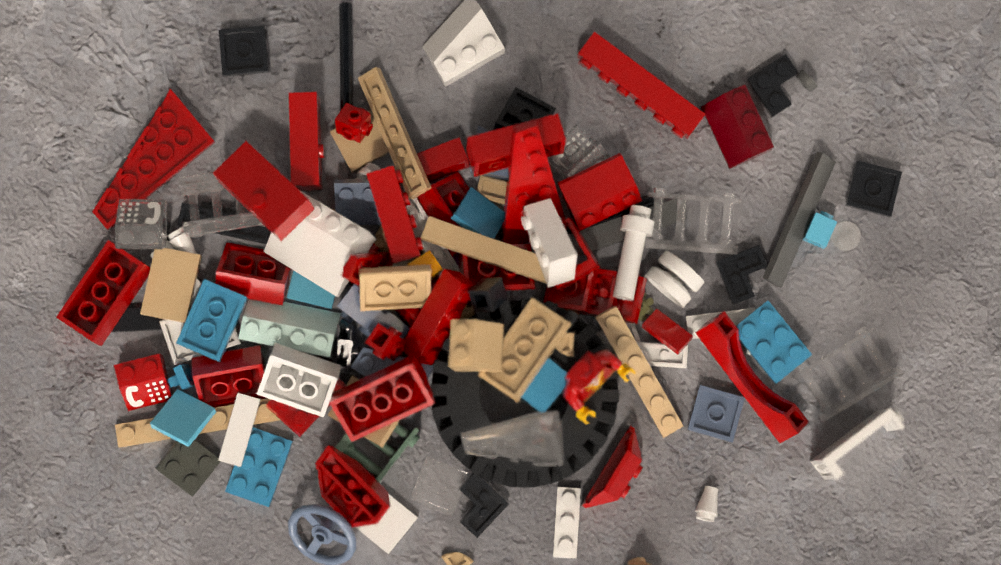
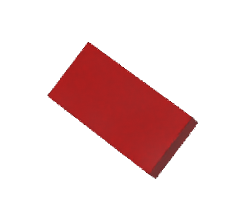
M657 308L642 324V328L677 355L693 338L692 334Z

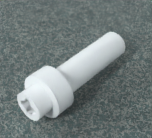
M631 205L629 215H623L620 230L625 232L613 292V297L628 301L634 300L646 237L652 236L655 221L650 219V208Z

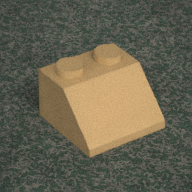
M451 319L449 367L454 371L502 372L504 325L479 320Z

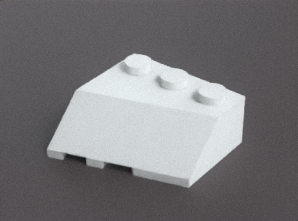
M464 0L422 47L445 87L505 53V47L476 0Z

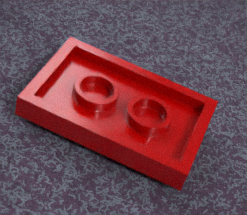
M338 378L333 392L345 387L346 384ZM272 399L266 404V407L299 437L320 417Z

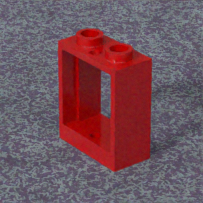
M562 217L560 220L565 230L570 228L588 260L575 267L574 280L555 285L556 289L560 291L600 268L599 263L575 222L569 217L566 219Z

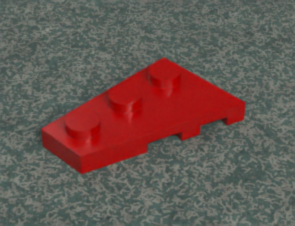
M390 251L350 255L343 266L341 277L359 286V269L393 266Z

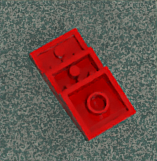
M597 269L562 291L557 290L555 286L549 288L547 286L543 302L550 301L567 311L571 310L578 314L593 317L616 306L625 322L637 324L647 279L638 276L634 300H622L613 297L618 271Z

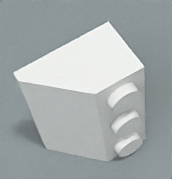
M275 343L257 394L324 417L338 380L341 365Z

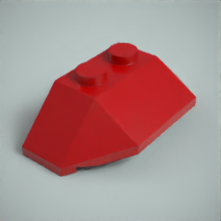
M628 427L581 506L584 508L618 501L620 497L623 499L626 497L631 488L628 485L632 477L637 478L643 468L640 465L642 457L634 427Z
M331 445L326 447L315 462L316 470H318L321 497L337 513L341 514L351 527L378 524L391 507L388 491L358 461Z

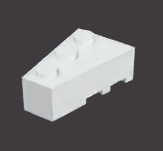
M551 198L524 206V215L521 217L523 228L528 231L531 245L535 250L548 288L574 280L577 253Z

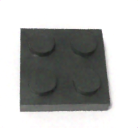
M196 439L189 447L176 441L155 468L193 497L221 461H218L219 457Z

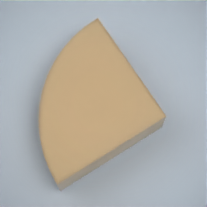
M574 333L564 334L556 346L560 353L573 357Z
M450 552L441 556L447 565H470L474 562L469 556L460 552Z

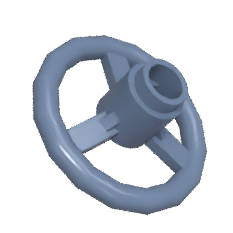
M318 504L302 505L292 512L288 520V533L293 544L303 555L317 563L341 565L350 560L356 551V535L351 525L341 514L329 507ZM302 516L313 526L311 533L314 539L309 547L301 539L297 530V523ZM333 540L347 545L345 552L338 556H327L317 552L321 544H329Z

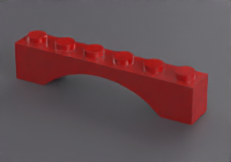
M725 311L707 321L695 332L779 443L797 435L809 423L795 403L774 393L756 376L743 354L739 340V329Z

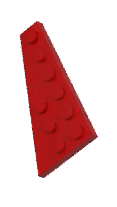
M171 88L161 106L156 110L149 125L146 126L128 154V158L123 166L116 173V177L109 188L106 189L92 211L107 230L119 222L121 219L120 213H124V215L129 214L131 211H128V208L134 210L138 206L136 203L141 204L215 143Z
M535 120L512 129L511 162L508 167L509 181H507L505 220L502 225L503 239H501V242L507 244H524L530 241L528 231L523 228L521 217L524 215V206L551 198L559 217H565Z

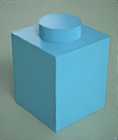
M821 211L819 214L816 212L813 214L803 240L822 249L826 248L837 221L833 220V216L829 213Z

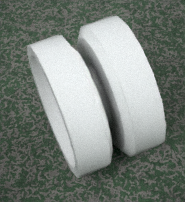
M666 250L658 259L659 265L665 271L652 266L645 277L668 299L684 308L691 300L688 290L697 292L705 282L687 263Z

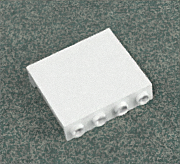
M891 408L875 411L810 462L824 480H837L844 473L835 461L882 425L887 432L904 429L905 426L902 424L904 419L896 409L894 411Z

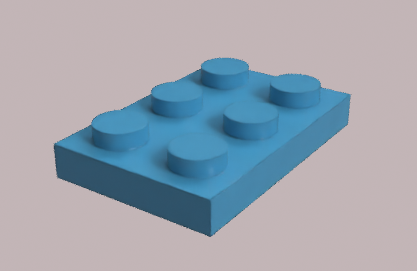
M204 279L176 344L220 362L248 298Z
M768 300L736 325L739 329L740 342L774 384H777L812 355Z
M253 427L242 467L234 465L225 492L270 507L293 441Z

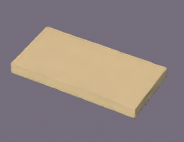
M531 298L503 338L502 372H480L478 376L518 402L569 329L571 323L534 298Z

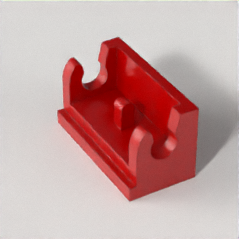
M459 137L417 153L429 183L470 167Z

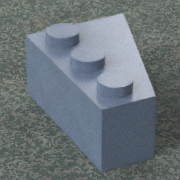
M355 284L337 305L343 311L340 315L350 323L354 320L361 325L359 330L367 337L370 336L378 323L386 329L392 326L401 332L400 338L403 340L410 330L407 325L388 310L360 311V290Z

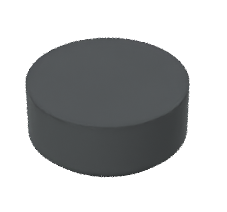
M801 70L796 75L798 81L809 92H812L818 86L804 70Z

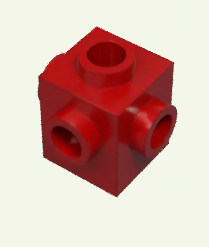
M346 103L335 118L336 133L342 135L347 140L361 143L364 137L369 136L372 131L371 113L364 108H358Z
M378 323L365 343L374 348L372 353L383 361L387 357L394 362L403 352L407 342L400 338L402 333L392 326L386 329Z

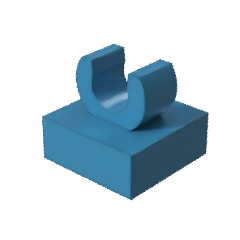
M181 364L174 367L173 370L176 375L167 379L171 388L180 385L182 389H188L195 386L189 364Z

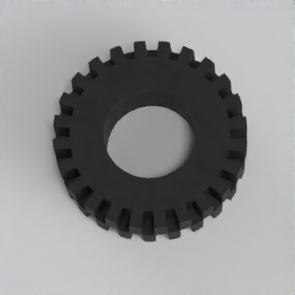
M522 298L518 301L506 300L494 312H475V315L468 320L503 324L504 338L531 298ZM550 301L540 302L571 323L566 333H574L573 357L560 353L556 347L549 356V359L568 373L587 352L596 354L602 350L609 351L607 345L603 344L597 336V331L590 324L587 325L581 320L578 314L571 310L567 311L560 308L556 303ZM447 338L444 342L439 357L435 361L432 383L430 384L435 401L431 408L432 415L443 442L454 457L473 473L486 480L510 487L545 486L573 475L583 466L587 465L606 443L617 416V403L619 402L617 370L584 403V406L595 413V418L589 414L587 415L586 421L588 424L577 418V411L567 402L562 418L551 430L535 437H515L500 431L489 421L483 411L480 400V390L483 381L478 376L480 372L454 371L449 367L450 338Z

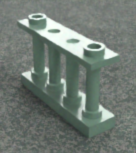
M398 423L393 431L405 439V442L398 451L387 443L382 448L368 440L391 458L384 469H381L355 449V445L351 442L347 433L335 448L358 461L363 467L377 477L376 480L380 483L408 445L412 448L420 438L418 435L420 430L415 427L410 432Z

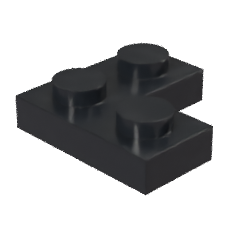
M786 54L747 78L748 83L771 118L792 105L780 85L796 76L798 71Z
M760 245L715 262L732 305L755 297L747 275L767 267Z
M472 473L458 488L475 504L459 522L478 538L509 503L475 473Z

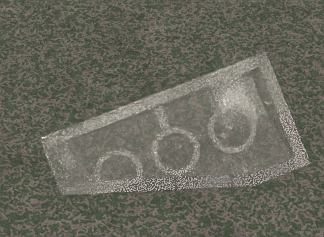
M558 411L532 413L468 431L461 435L466 454L496 458L497 456L511 458V462L516 463L519 460L533 462L532 465L539 467L564 465L563 433Z

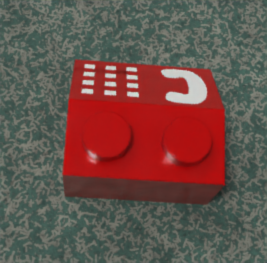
M155 354L114 365L119 389L128 411L164 403L172 397V390L167 381L168 374L162 354Z

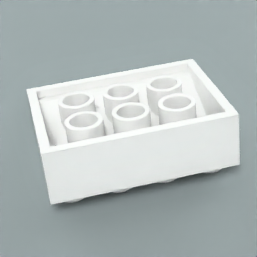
M302 192L315 209L284 240L280 241L271 232L264 252L334 296L339 297L349 280L341 277L345 262L352 254L367 253L376 238L364 228Z

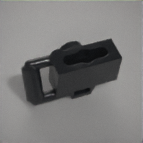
M341 319L337 343V364L341 365L340 372L350 373L353 358L358 357L359 344H355L354 341L355 326L348 320Z

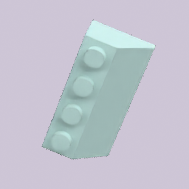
M249 299L243 315L238 339L271 347L278 343L310 355L332 359L341 313L284 302L282 306Z

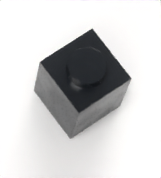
M502 277L481 278L468 290L474 312H494L508 299Z

